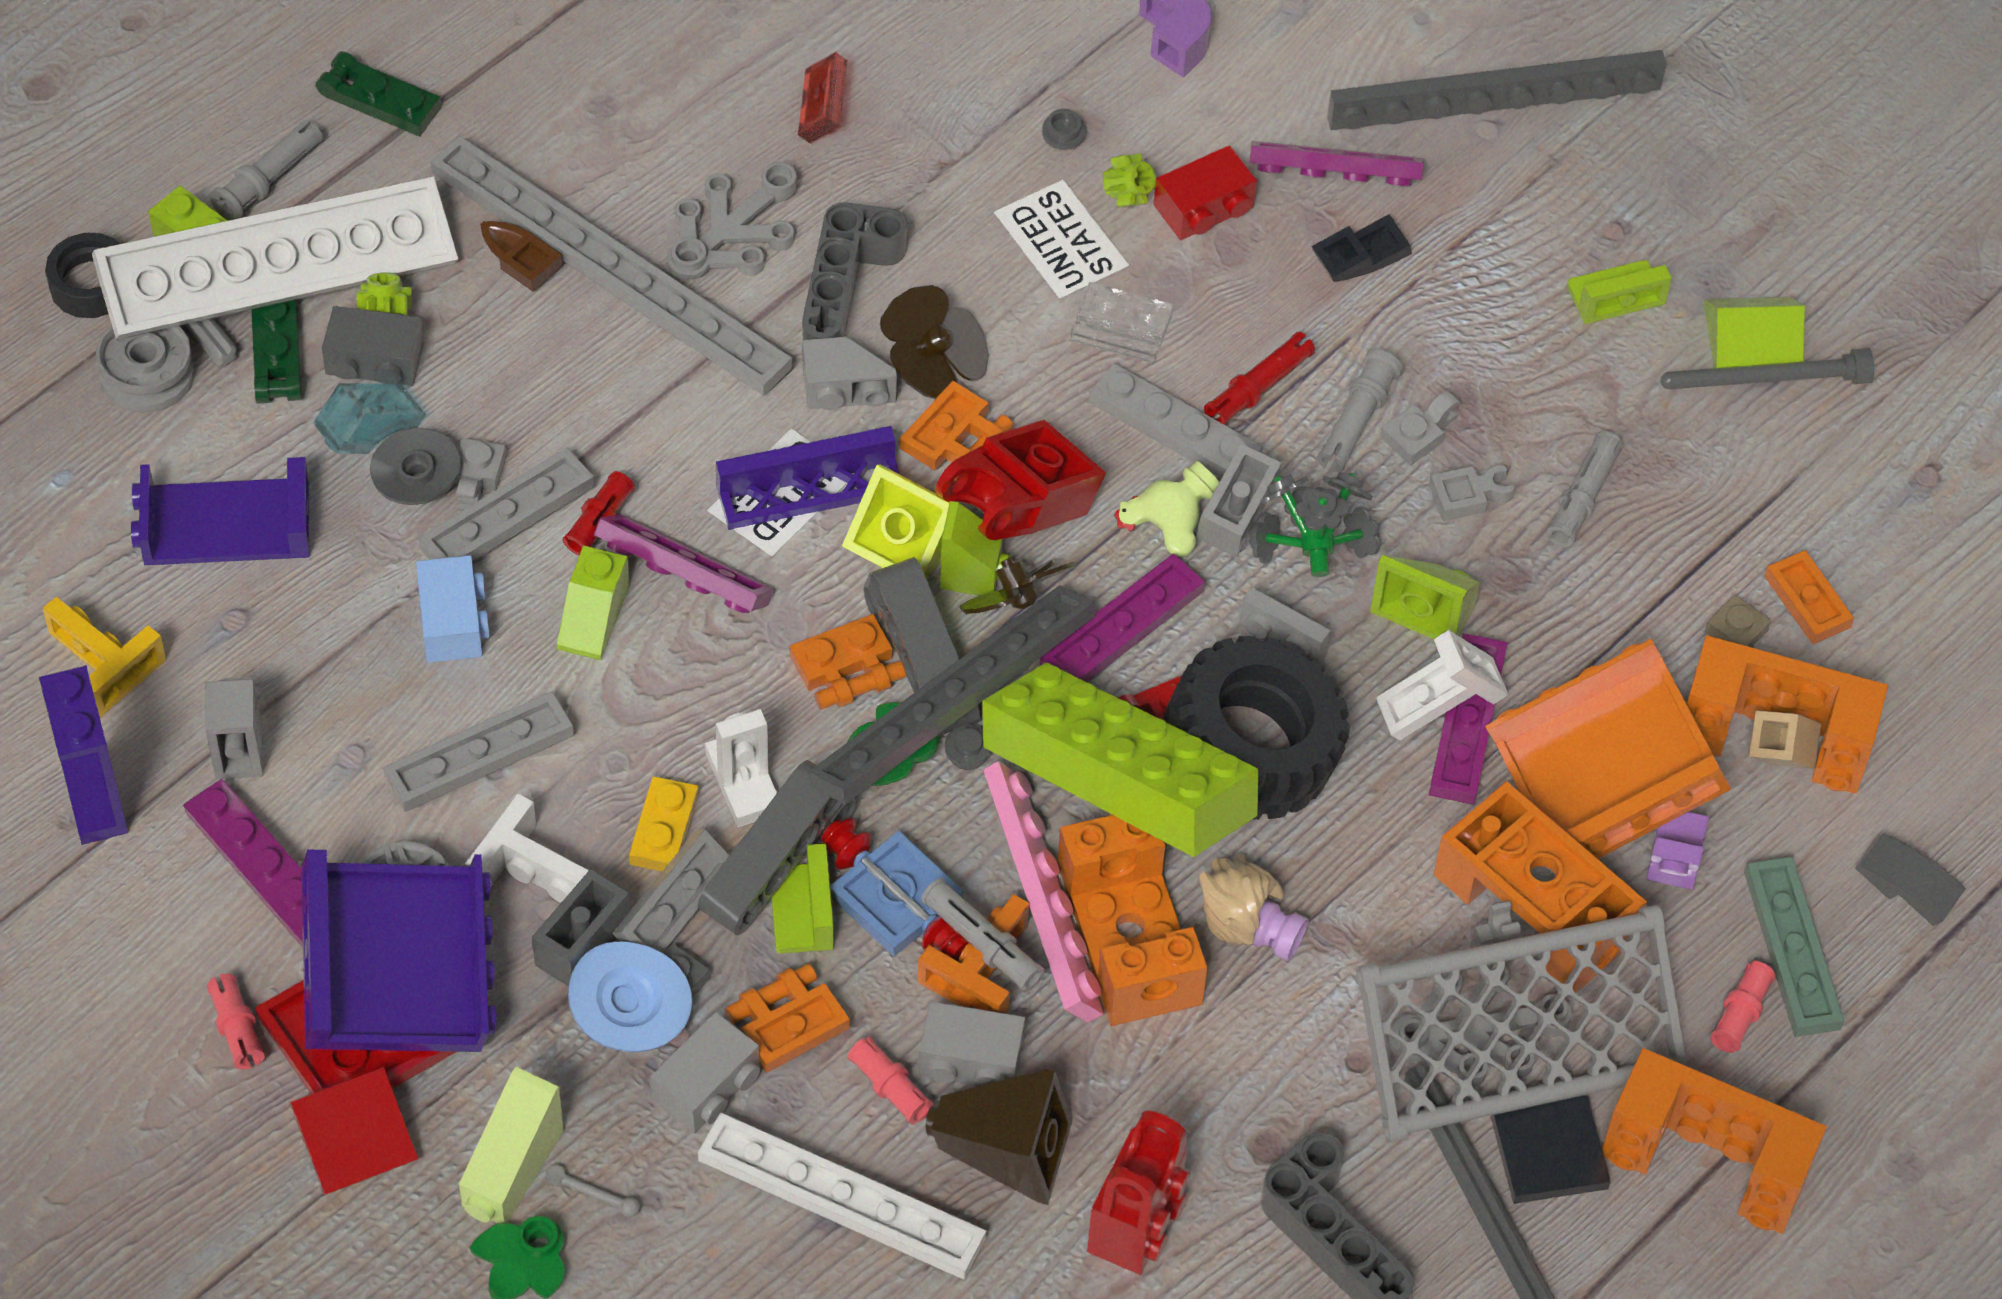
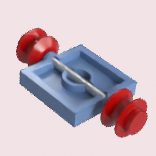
M853 818L844 821L837 820L829 825L821 837L823 844H826L827 856L837 855L835 862L837 869L851 868L830 885L831 898L893 957L923 934L921 946L924 950L930 945L958 961L962 951L969 942L928 905L923 904L921 897L925 889L938 878H942L962 898H964V891L900 831L869 853L872 836L868 832H862L857 835L855 833L857 828L856 820Z

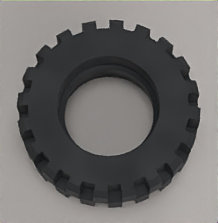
M1239 636L1236 643L1233 642L1232 638H1226L1215 642L1212 648H1204L1195 656L1179 680L1166 706L1163 718L1166 723L1258 768L1257 816L1253 819L1259 820L1262 814H1267L1268 819L1281 818L1286 816L1288 810L1290 813H1295L1307 807L1310 800L1316 799L1324 789L1346 749L1345 744L1349 739L1350 725L1346 720L1349 712L1344 698L1338 699L1341 690L1333 677L1327 679L1323 674L1325 671L1324 666L1316 659L1311 662L1305 658L1302 649L1294 645L1289 649L1280 645V640L1265 637L1264 641H1256V636ZM1230 706H1242L1264 713L1281 727L1288 738L1290 747L1268 749L1247 742L1229 727L1222 715L1221 709Z

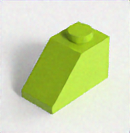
M949 501L942 534L940 589L979 596L994 592L997 580H999L996 570L1003 567L1001 564L1003 560L1010 558L1009 554L1002 553L1003 539L989 540L978 530V526L983 520L959 502Z
M583 545L568 585L557 640V650L597 660L602 659L629 589L627 556Z

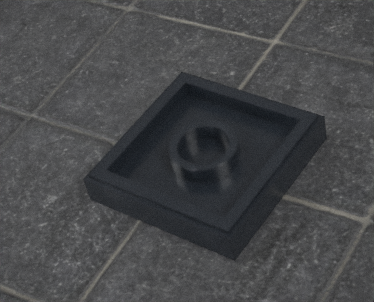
M1587 1095L1491 1115L1513 1204L1609 1189L1611 1181Z

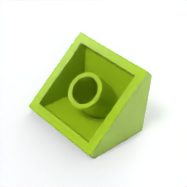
M1763 297L1704 300L1714 368L1804 362L1805 305L1794 298Z

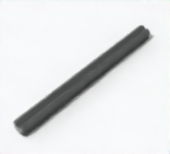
M1425 1064L1410 1068L1405 1073L1404 1082L1414 1089L1418 1088L1430 1068ZM1434 1077L1426 1090L1427 1098L1433 1102L1435 1107L1449 1105ZM1420 1106L1419 1110H1425L1424 1106ZM1455 1123L1430 1129L1519 1298L1553 1299L1460 1124Z

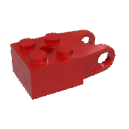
M1044 419L986 437L982 446L957 458L944 470L936 484L935 493L946 502H964L981 509L984 512V518L978 526L979 532L989 540H1000L1032 534L1087 515L1106 472Z
M1143 1111L1135 1128H1131L1091 1208L1087 1252L1138 1275H1142L1148 1260L1158 1261L1168 1235L1164 1231L1169 1219L1173 1221L1178 1220L1188 1194L1184 1193L1191 1172L1185 1170L1187 1132L1174 1119L1155 1111ZM1155 1127L1160 1128V1129L1164 1130V1131L1167 1132V1133H1164V1132H1162V1131L1156 1129Z

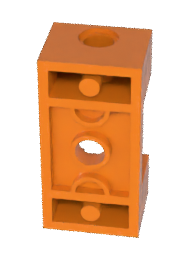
M1706 635L1687 706L1713 755L1720 757L1734 712L1745 715L1752 720L1755 718L1756 710L1799 714L1821 723L1820 736L1823 737L1811 782L1822 784L1834 791H1848L1857 794L1874 745L1888 684Z
M1507 781L1441 837L1434 876L1467 905L1488 888L1503 902L1510 901L1511 909L1540 934L1638 914L1639 908L1647 906V901ZM1535 867H1547L1554 872L1556 878L1547 882L1539 881L1532 876L1530 870ZM1629 935L1623 936V940L1626 941ZM1612 939L1595 942L1596 946L1591 956V961L1595 966L1603 970L1621 954V951L1612 942ZM1580 945L1577 947L1579 950L1583 949L1584 945ZM1567 948L1551 951L1546 971L1556 980L1564 983L1574 969L1576 960L1569 954ZM1588 967L1583 968L1573 984V991L1575 993L1579 992L1598 974Z
M1114 815L1060 827L1057 861L1066 894L1073 907V915L1079 933L1087 947V957L1093 975L1096 977L1101 988L1100 997L1110 1027L1202 1005L1207 974V965L1194 927L1180 928L1162 876L1165 853L1164 841ZM1132 922L1139 925L1143 932L1137 937L1128 938L1122 936L1117 931V927L1122 923Z
M1642 1048L1613 1111L1602 1152L1604 1157L1610 1159L1615 1166L1627 1171L1635 1170L1646 1175L1668 1128L1677 1132L1686 1141L1703 1143L1722 1151L1726 1157L1735 1162L1750 1163L1754 1165V1169L1737 1215L1746 1218L1753 1226L1759 1229L1774 1230L1783 1234L1811 1171L1827 1126Z

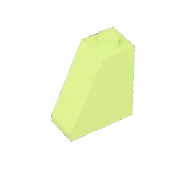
M516 1066L513 1069L459 1182L462 1206L473 1218L482 1222L492 1220L496 1223H508L564 1132L559 1086Z

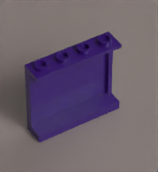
M307 849L301 868L305 1049L481 1052L488 1035H494L496 1029V1008L494 1005H488L487 990H492L494 985V962L486 960L485 945L491 944L493 930L492 917L484 916V901H488L490 897L491 879L489 872H482V854H474L470 867L327 863V850Z

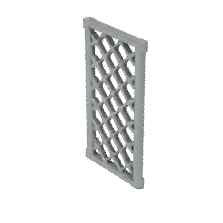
M1652 905L1639 908L1638 914L1378 967L1376 963L1357 967L1356 977L1359 990L1361 991L1382 1112L1383 1133L1386 1141L1390 1143L1407 1139L1409 1133L1625 1087L1642 1048L1659 1054L1653 1049L1652 1042L1663 1025L1669 1057L1666 1058L1688 1067L1664 932L1663 913L1660 906ZM1648 931L1653 964H1650L1636 952V946L1639 943L1640 933ZM1629 935L1628 939L1624 941L1622 937ZM1612 939V942L1620 949L1621 956L1613 969L1606 974L1592 963L1591 956L1595 950V942ZM1580 945H1584L1583 949L1579 950L1577 947ZM1567 948L1569 954L1575 958L1576 965L1567 980L1561 983L1547 973L1546 965L1550 959L1551 951ZM1539 954V957L1534 960L1532 955ZM1631 957L1647 969V976L1634 993L1618 981L1619 972ZM1522 958L1523 962L1530 968L1531 975L1523 988L1516 993L1502 983L1501 974L1505 968V961ZM1489 964H1494L1491 969L1487 967ZM1476 967L1477 971L1484 976L1486 983L1476 1000L1470 1002L1456 992L1455 985L1459 979L1460 970ZM1585 967H1588L1602 978V986L1590 1002H1587L1573 991V984ZM1448 973V976L1443 979L1441 974ZM1541 976L1555 985L1558 990L1551 1005L1544 1012L1531 1004L1527 998L1534 983ZM1431 977L1432 981L1440 988V994L1430 1010L1424 1012L1410 1001L1409 995L1413 989L1414 980ZM1654 978L1657 981L1661 1005L1660 1012L1644 1000V994ZM1403 983L1400 988H1397L1395 984ZM1385 986L1388 993L1394 997V1005L1384 1020L1381 1021L1376 988ZM1494 986H1498L1512 997V1004L1500 1021H1496L1482 1009L1484 1000ZM1612 986L1629 998L1627 1007L1617 1021H1613L1599 1009L1601 1000ZM1450 995L1463 1003L1467 1008L1465 1017L1454 1031L1445 1027L1436 1018L1438 1010ZM1568 995L1584 1007L1582 1017L1571 1031L1554 1019L1555 1011ZM1404 1005L1421 1016V1024L1408 1041L1394 1033L1390 1027L1392 1020ZM1522 1005L1539 1017L1538 1025L1531 1036L1525 1041L1509 1029V1022ZM1638 1005H1641L1655 1016V1023L1643 1040H1640L1626 1029V1022ZM1475 1015H1480L1494 1027L1492 1036L1481 1050L1469 1044L1463 1037L1464 1031ZM1593 1015H1597L1604 1020L1611 1028L1606 1040L1597 1050L1581 1038L1583 1028ZM1431 1024L1448 1036V1043L1435 1060H1432L1418 1049V1041ZM1549 1024L1561 1031L1566 1037L1564 1045L1554 1059H1549L1536 1048L1537 1039ZM1385 1034L1398 1041L1403 1047L1401 1055L1391 1069H1389L1384 1039ZM1503 1034L1508 1035L1519 1043L1521 1048L1520 1053L1508 1069H1504L1490 1057L1492 1048ZM1619 1034H1623L1636 1044L1637 1051L1633 1057V1065L1616 1068L1615 1064L1608 1058L1607 1052ZM1459 1043L1475 1055V1062L1462 1079H1459L1445 1068V1060L1455 1045ZM1577 1043L1591 1053L1592 1061L1588 1067V1075L1571 1078V1075L1563 1068L1562 1062L1571 1047ZM1412 1053L1422 1058L1430 1066L1428 1074L1416 1089L1409 1086L1399 1077L1401 1067ZM1533 1053L1547 1064V1071L1543 1077L1542 1085L1526 1088V1085L1518 1078L1517 1071L1526 1056ZM1488 1063L1501 1073L1502 1080L1498 1086V1094L1481 1098L1471 1083L1482 1064ZM1605 1067L1606 1071L1599 1072L1600 1068ZM1441 1072L1453 1080L1457 1088L1452 1097V1104L1435 1107L1433 1102L1427 1098L1426 1090L1434 1077ZM1559 1076L1561 1080L1554 1082L1555 1078ZM1394 1082L1411 1094V1100L1406 1109L1407 1114L1397 1115L1392 1086ZM1512 1086H1514L1516 1089L1514 1091H1509V1089ZM1466 1096L1470 1097V1100L1463 1101ZM1424 1106L1425 1110L1418 1111V1108Z

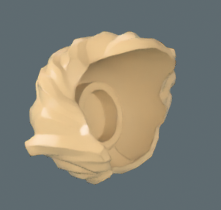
M1244 853L1236 855L1234 859L1216 858L1211 862L1213 875L1203 872L1199 876L1204 895L1203 909L1206 922L1211 932L1219 940L1225 941L1228 944L1236 943L1249 946L1254 942L1255 932L1260 925L1259 913L1266 899L1278 898L1282 900L1284 893L1279 882L1262 868L1247 862V857Z

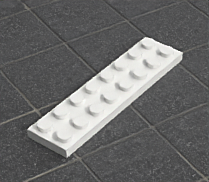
M434 177L96 249L92 253L116 339L358 286L361 283H367V278L375 273L387 272L402 276L452 265L458 260Z

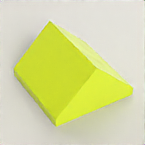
M880 464L876 465L842 546L882 568L914 557L919 562L927 580L941 562L942 534L949 502Z

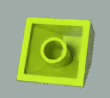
M1382 555L1378 562L1370 612L1432 639L1437 638L1448 630L1460 636L1475 608L1480 582L1470 578V576L1462 571L1451 570L1439 564Z

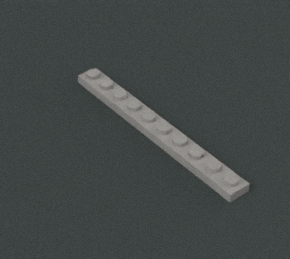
M460 135L430 161L433 174L506 223L519 226L559 252L565 263L763 396L792 369V357Z

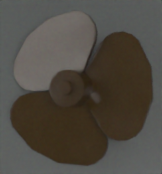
M934 285L913 287L890 302L880 319V328L886 338L896 342L890 350V359L892 365L906 384L923 396L936 399L952 381L957 383L946 360L962 378L968 381H977L985 375L989 354L984 334L968 311L958 307L949 309V299L944 290Z
M1010 557L1001 562L1003 567L996 570L1004 589L970 599L961 604L960 609L965 614L981 613L1009 604L1013 608L1025 609L1033 605L1038 597L1033 585L1034 583L1077 567L1076 562H1071L1047 570L1054 564L1053 560H1049L1027 573L1021 559L1013 562Z

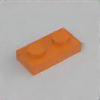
M1806 550L1767 566L1764 577L1812 645L1852 627L1853 615Z

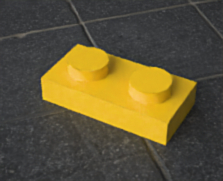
M652 776L629 852V865L657 871L665 869L685 843L699 796L698 785Z

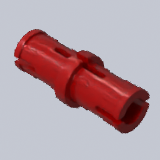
M613 471L596 496L586 500L581 507V516L562 538L564 545L571 552L579 556L583 545L591 547L598 538L594 533L600 518L616 516V512L624 501L635 490L633 481L625 474Z

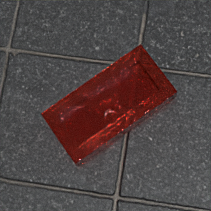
M837 52L805 69L798 136L809 144L826 134L834 132L841 124L848 60Z

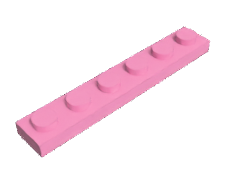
M997 761L983 771L1027 901L1029 902L1064 1010L1089 1023L1104 1014L1098 996L1101 995V988L1096 977L1088 970L1084 958L1087 954L1086 944L1081 935L1074 929L1070 917L1073 914L1072 904L1059 886L1056 877L1060 873L1058 863L1046 848L1043 836L1046 834L1044 823L1033 810L1029 798L1033 794L1031 785L1022 772H1015Z

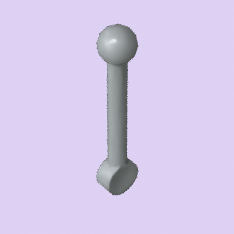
M552 1165L546 1170L547 1183L553 1187H558L562 1184L620 1208L621 1212L627 1217L635 1216L639 1212L640 1205L635 1198L628 1197L622 1199L565 1175V1170L560 1165Z

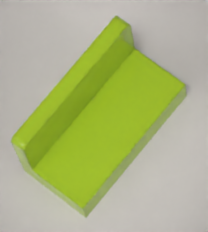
M1641 260L1569 278L1567 289L1584 324H1589L1665 305L1672 277L1666 265L1651 268L1647 260Z
M826 844L807 845V864L796 865L771 898L775 948L779 954L833 950V918Z

